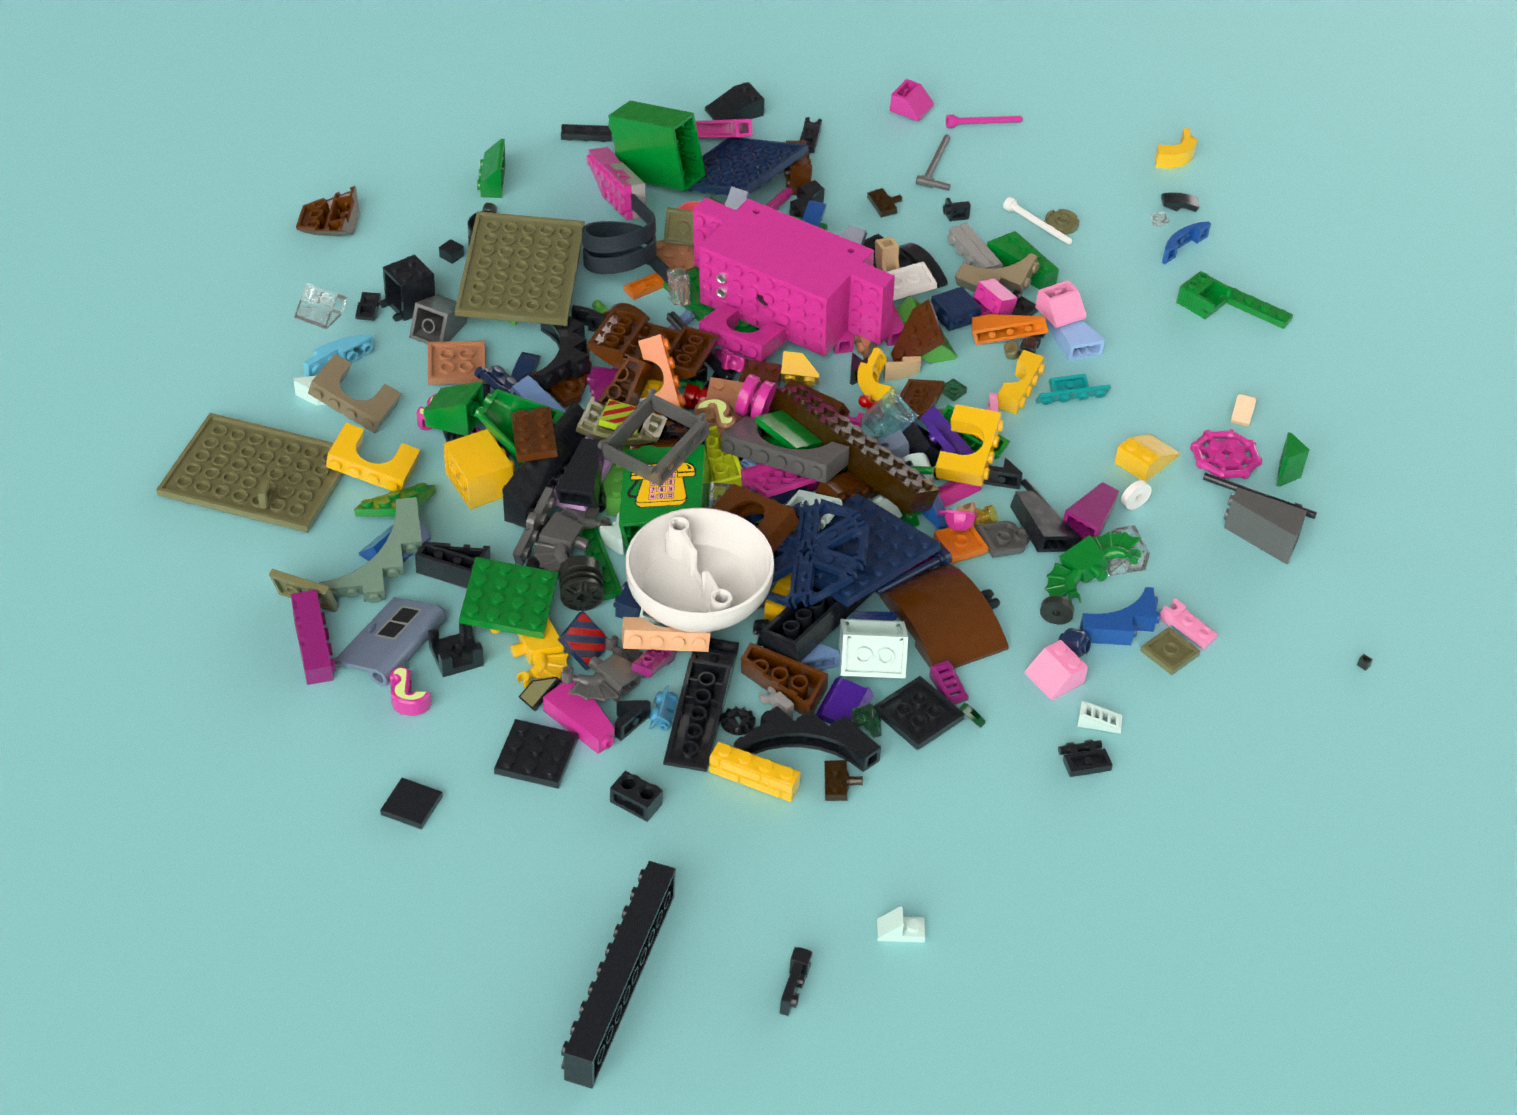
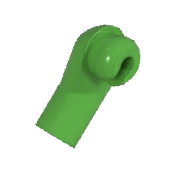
M600 300L592 303V307L597 312L603 314L608 310Z

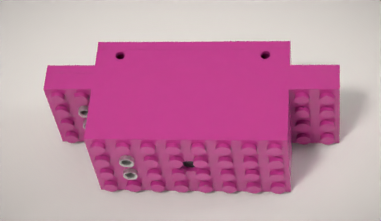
M705 197L693 209L694 266L700 268V302L714 309H717L722 304L739 309V320L760 329L769 322L786 327L785 340L824 357L847 331L878 345L891 334L895 276L873 267V249L751 199H747L735 210Z

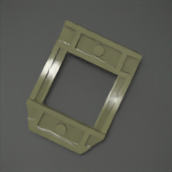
M592 396L577 425L576 432L595 440L604 441L614 431L599 427V419L606 404L603 405L594 401L595 397ZM653 412L642 423L640 433H633L622 446L657 443L667 418Z

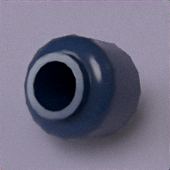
M1068 628L1059 636V640H1062L1079 658L1090 650L1091 638H1089L1085 631Z

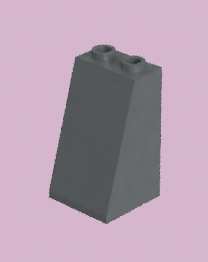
M1237 488L1235 495L1231 494L1227 503L1230 509L1227 508L1223 519L1226 520L1224 528L1281 562L1288 564L1299 539L1307 511Z

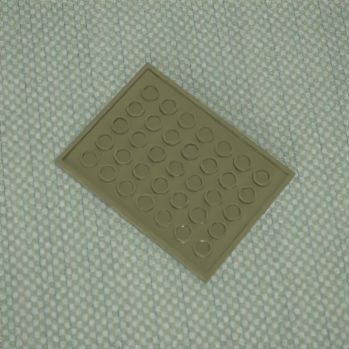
M477 212L456 302L455 316L567 326L582 245V227L585 225V221Z
M209 413L156 491L158 496L308 533L344 473L326 467L328 452L334 444L333 442ZM262 480H270L272 497L267 509L259 507L258 491Z

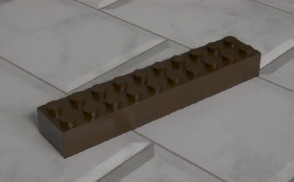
M799 385L777 388L769 409L773 412L782 410L823 441L822 446L830 442L849 446V461L846 468L906 514L931 509L940 490L934 486L931 480L922 477L918 470L910 468L903 459L894 456L890 449L882 447L875 438L865 434L862 428L853 425L847 417L837 413L834 407L825 404L822 398L809 392L807 387Z

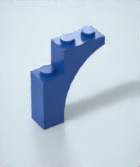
M1145 587L1141 597L1132 605L1122 610L1102 614L1083 613L1079 628L1087 632L1089 638H1091V643L1131 646L1132 638L1136 637L1137 631L1154 632L1156 623L1159 624L1160 612L1156 610L1158 607V596H1155L1153 587Z

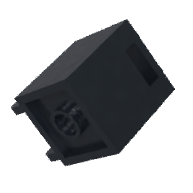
M415 254L383 267L385 299L381 300L379 305L382 308L390 306L396 312L392 317L395 322L402 319L404 321L412 319L415 302L435 296L434 273Z

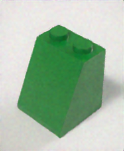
M474 382L441 388L433 396L429 405L424 408L423 417L425 418V425L464 436L470 435L479 423V419L474 414L479 406H484L483 383Z

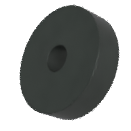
M1050 596L1042 601L1040 614L1049 623L1063 625L1072 620L1074 606L1066 598Z

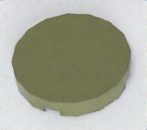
M1059 209L1055 212L1054 210L1049 211L1044 222L1061 233L1068 235L1077 231L1080 221L1077 219V215L1070 210Z

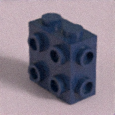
M963 287L931 297L936 316L948 331L972 324V317L981 316L982 307Z

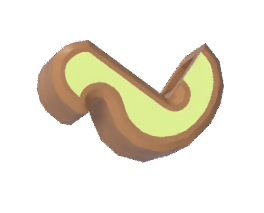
M719 398L706 399L695 406V415L699 416L702 412L706 414L705 420L715 419L719 437L736 423L735 417L730 415V405L725 400Z

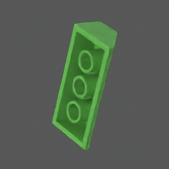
M911 296L906 298L896 308L904 325L912 309L921 304ZM943 333L946 342L922 356L921 360L925 359L930 364L955 360L958 356Z

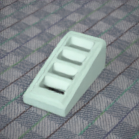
M1081 701L1077 727L1120 734L1122 715ZM1111 720L1116 721L1115 725L1111 724Z

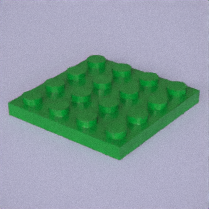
M475 557L459 616V623L543 639L558 572Z

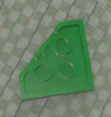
M419 483L415 486L392 491L372 499H365L354 509L355 517H395L396 499L417 497L419 508L436 493L435 485Z

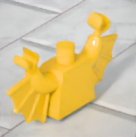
M549 618L543 639L517 634L519 636V643L510 646L513 658L525 655L528 663L533 665L528 673L525 671L518 673V683L524 680L523 686L527 687L532 678L558 677L561 680L563 667L568 666L566 661L569 654L564 653L563 645L557 640L559 635ZM490 629V631L493 634H497L500 632L498 630Z

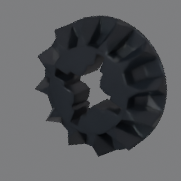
M737 706L734 709L727 708L726 712L722 713L721 726L730 734L745 735L754 729L756 717L753 716L752 711H747L745 706L742 709L737 708ZM735 717H739V718H740V720H741L740 724H738V722H737V720L735 719Z

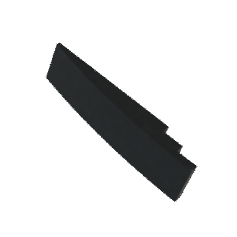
M710 638L708 652L692 651L663 765L707 772L710 755L715 745L730 687L739 642Z

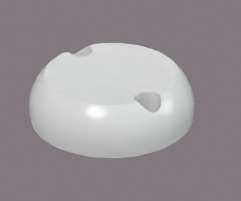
M688 508L661 515L651 520L636 533L630 542L626 554L628 587L636 602L658 622L685 632H713L731 627L743 621L763 603L769 593L773 580V553L762 532L747 520L718 509Z

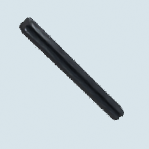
M672 311L667 314V321L676 330L681 331L683 326H687L675 312ZM710 352L705 362L721 379L733 380V374L729 370L723 369L720 360Z

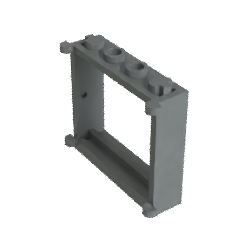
M651 388L648 392V397L629 414L627 419L604 441H599L598 448L602 449L605 459L661 487L710 435L708 422L705 420L706 414L701 412L697 416L654 395L656 390ZM654 411H657L691 429L654 467L619 451L618 448Z

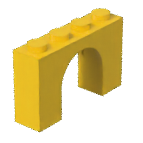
M955 404L951 417V431L974 435L983 442V445L977 452L969 455L940 451L935 466L936 478L983 486L984 479L987 480L989 477L990 469L988 466L994 461L995 453L993 450L999 444L998 434L1004 428V421H1001V412Z
M346 422L328 452L326 467L389 491L404 489L418 464L420 449L401 443L394 458L381 464L370 463L362 459L357 453L363 442L365 429Z

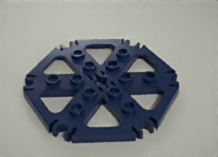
M815 499L814 504L811 506L807 500L803 504L801 501L792 506L796 511L797 518H799L797 537L788 535L774 551L775 554L780 556L774 558L772 580L773 584L792 573L790 592L787 596H782L769 591L765 599L791 608V604H793L794 608H797V604L800 601L803 602L805 607H808L809 603L812 606L853 583V579L858 578L855 570H864L862 565L866 566L869 527L866 520L863 519L859 511L821 499L820 504L818 499ZM825 514H833L844 518L842 521L820 532L821 519ZM852 538L859 539L857 556L851 557L833 550ZM816 568L839 576L837 582L819 592L813 591Z

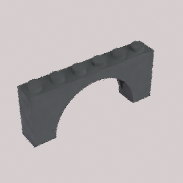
M744 416L721 434V452L823 483H827L848 465L849 446L836 442L804 450L787 449L772 445L762 439V428L754 422L755 418Z

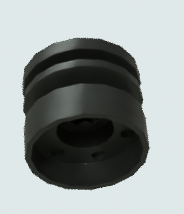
M576 555L561 563L559 567L560 600L563 605L572 610L587 611L601 604L604 599L602 566L599 561L590 556Z

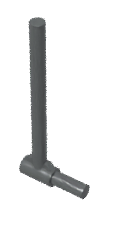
M944 135L925 175L917 176V185L950 190L951 184L936 181L931 177L950 140L949 135Z

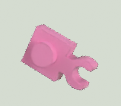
M989 393L988 407L986 406L985 410L999 412L997 393Z

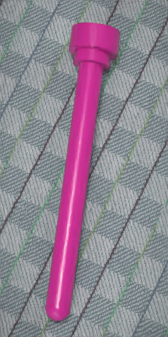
M954 114L946 115L945 119L947 128H954L958 124L1015 123L1023 121L1022 116L958 118Z

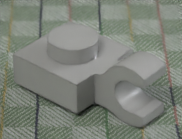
M771 686L768 687L767 693L769 695L759 692V700L762 703L771 704L772 709L778 706L790 718H793L794 704L780 691L776 693L775 689Z

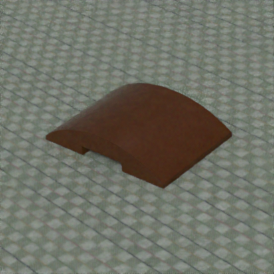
M613 307L587 343V347L596 356L617 369L622 366L628 356H631L654 366L649 376L650 380L664 381L661 368L654 362L643 360L638 342L661 334L664 338L668 339L670 344L668 352L675 362L674 374L678 376L679 380L696 376L720 335L688 326H683L681 331L648 323L649 316Z
M951 564L927 570L879 595L894 618L899 617L901 621H904L907 630L915 640V648L929 668L933 665L949 661L955 669L1009 649L1003 630L981 591L964 572Z

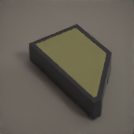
M558 677L532 680L519 695V698L536 712L543 703V697L555 689L561 680Z

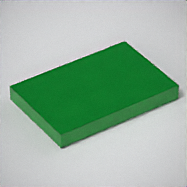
M783 410L759 415L755 418L754 422L787 449L804 450L822 446L823 441Z

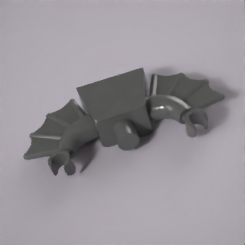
M566 507L560 513L555 511L539 534V542H534L536 550L533 556L539 561V568L559 572L561 563L568 559L576 548L585 552L588 550L590 540L583 538L582 532L586 529H594L600 526H611L610 519L603 517L597 521L596 518L600 507H588L586 511Z
M612 636V640L606 637L605 649L613 651V654L604 661L597 656L590 660L588 666L595 670L594 675H573V668L565 666L563 667V672H561V680L565 684L572 683L573 681L576 682L568 692L570 695H578L586 701L597 699L605 702L608 699H612L617 702L639 686L641 677L646 678V676L631 670L633 662L644 653L639 649L621 648L618 646L619 638L617 636Z

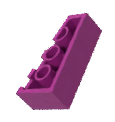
M317 590L291 594L294 623L307 685L333 681L332 672L336 671L334 658L330 659V656L333 655L331 643H327L329 633L328 628H324L326 619L324 612L320 610Z

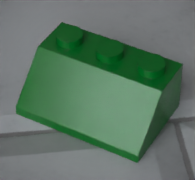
M500 139L484 152V159H480L477 190L481 191V197L502 198L506 168L505 139Z

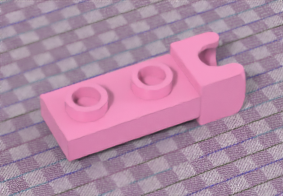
M1173 599L1170 608L1164 606L1160 613V619L1169 627L1174 626L1203 650L1217 639L1218 634L1187 611L1186 606L1177 599Z

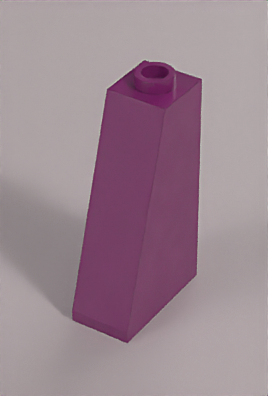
M1104 482L1100 483L1065 511L1063 520L1083 539L1089 535L1092 538L1093 536H1100L1115 506L1119 491Z

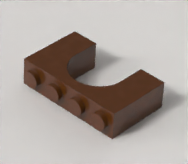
M732 484L711 508L726 511L741 518L751 514H763L764 518L756 528L767 539L772 553L799 523L796 511L791 506H785L775 499L766 498L759 492H752L745 486L740 487L736 484Z

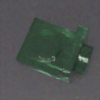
M872 703L851 710L852 722L857 727L864 725L865 730H869L873 738L882 736L881 718Z

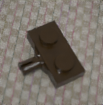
M883 188L867 192L868 200L881 218L897 213V207L894 203L902 202L900 194L890 197Z
M847 760L825 761V801H847L849 785L863 786V776H849Z

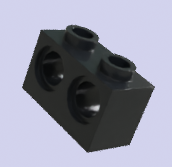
M626 770L610 787L611 803L646 822L662 805V789Z

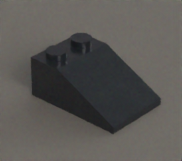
M749 82L733 86L705 107V111L713 120L754 119L764 116L765 99Z

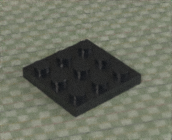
M918 676L875 704L872 711L917 751L964 720L965 717L964 712L921 676Z
M515 719L494 767V774L559 789L578 742V733Z

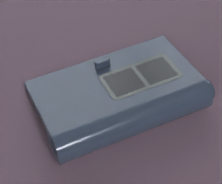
M393 597L334 659L335 664L366 670L376 684L385 686L390 681L391 671L397 667H403L428 640V630L439 628L446 620L445 610L438 605Z

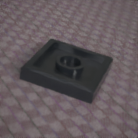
M401 778L382 806L380 813L382 816L422 830L442 799L443 794L442 791Z

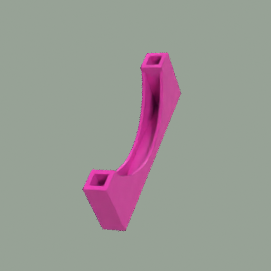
M752 119L695 121L699 138L753 136Z

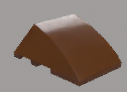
M351 187V191L343 194L337 192L333 198L327 200L321 198L303 205L296 225L297 230L321 236L354 235L360 214L356 187Z

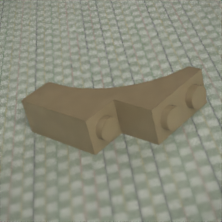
M1030 253L1016 264L997 269L979 268L963 262L955 276L956 284L975 292L979 281L995 278L1003 286L1023 293L1025 288L1029 287L1033 273H1036L1039 269L1037 255Z

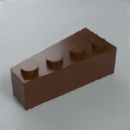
M786 141L787 143L807 145L806 141ZM809 152L784 169L786 188L789 187L793 190L792 195H797L799 185L811 181L812 165H810Z
M628 356L614 375L615 378L611 384L607 385L603 395L596 402L605 405L609 399L637 407L654 366Z
M851 471L835 475L827 483L820 482L815 492L839 498L842 502L857 493L870 499L880 494Z
M750 642L741 657V673L766 691H768L769 686L773 687L776 693L780 691L794 704V710L803 716L810 711L814 713L828 688V673Z

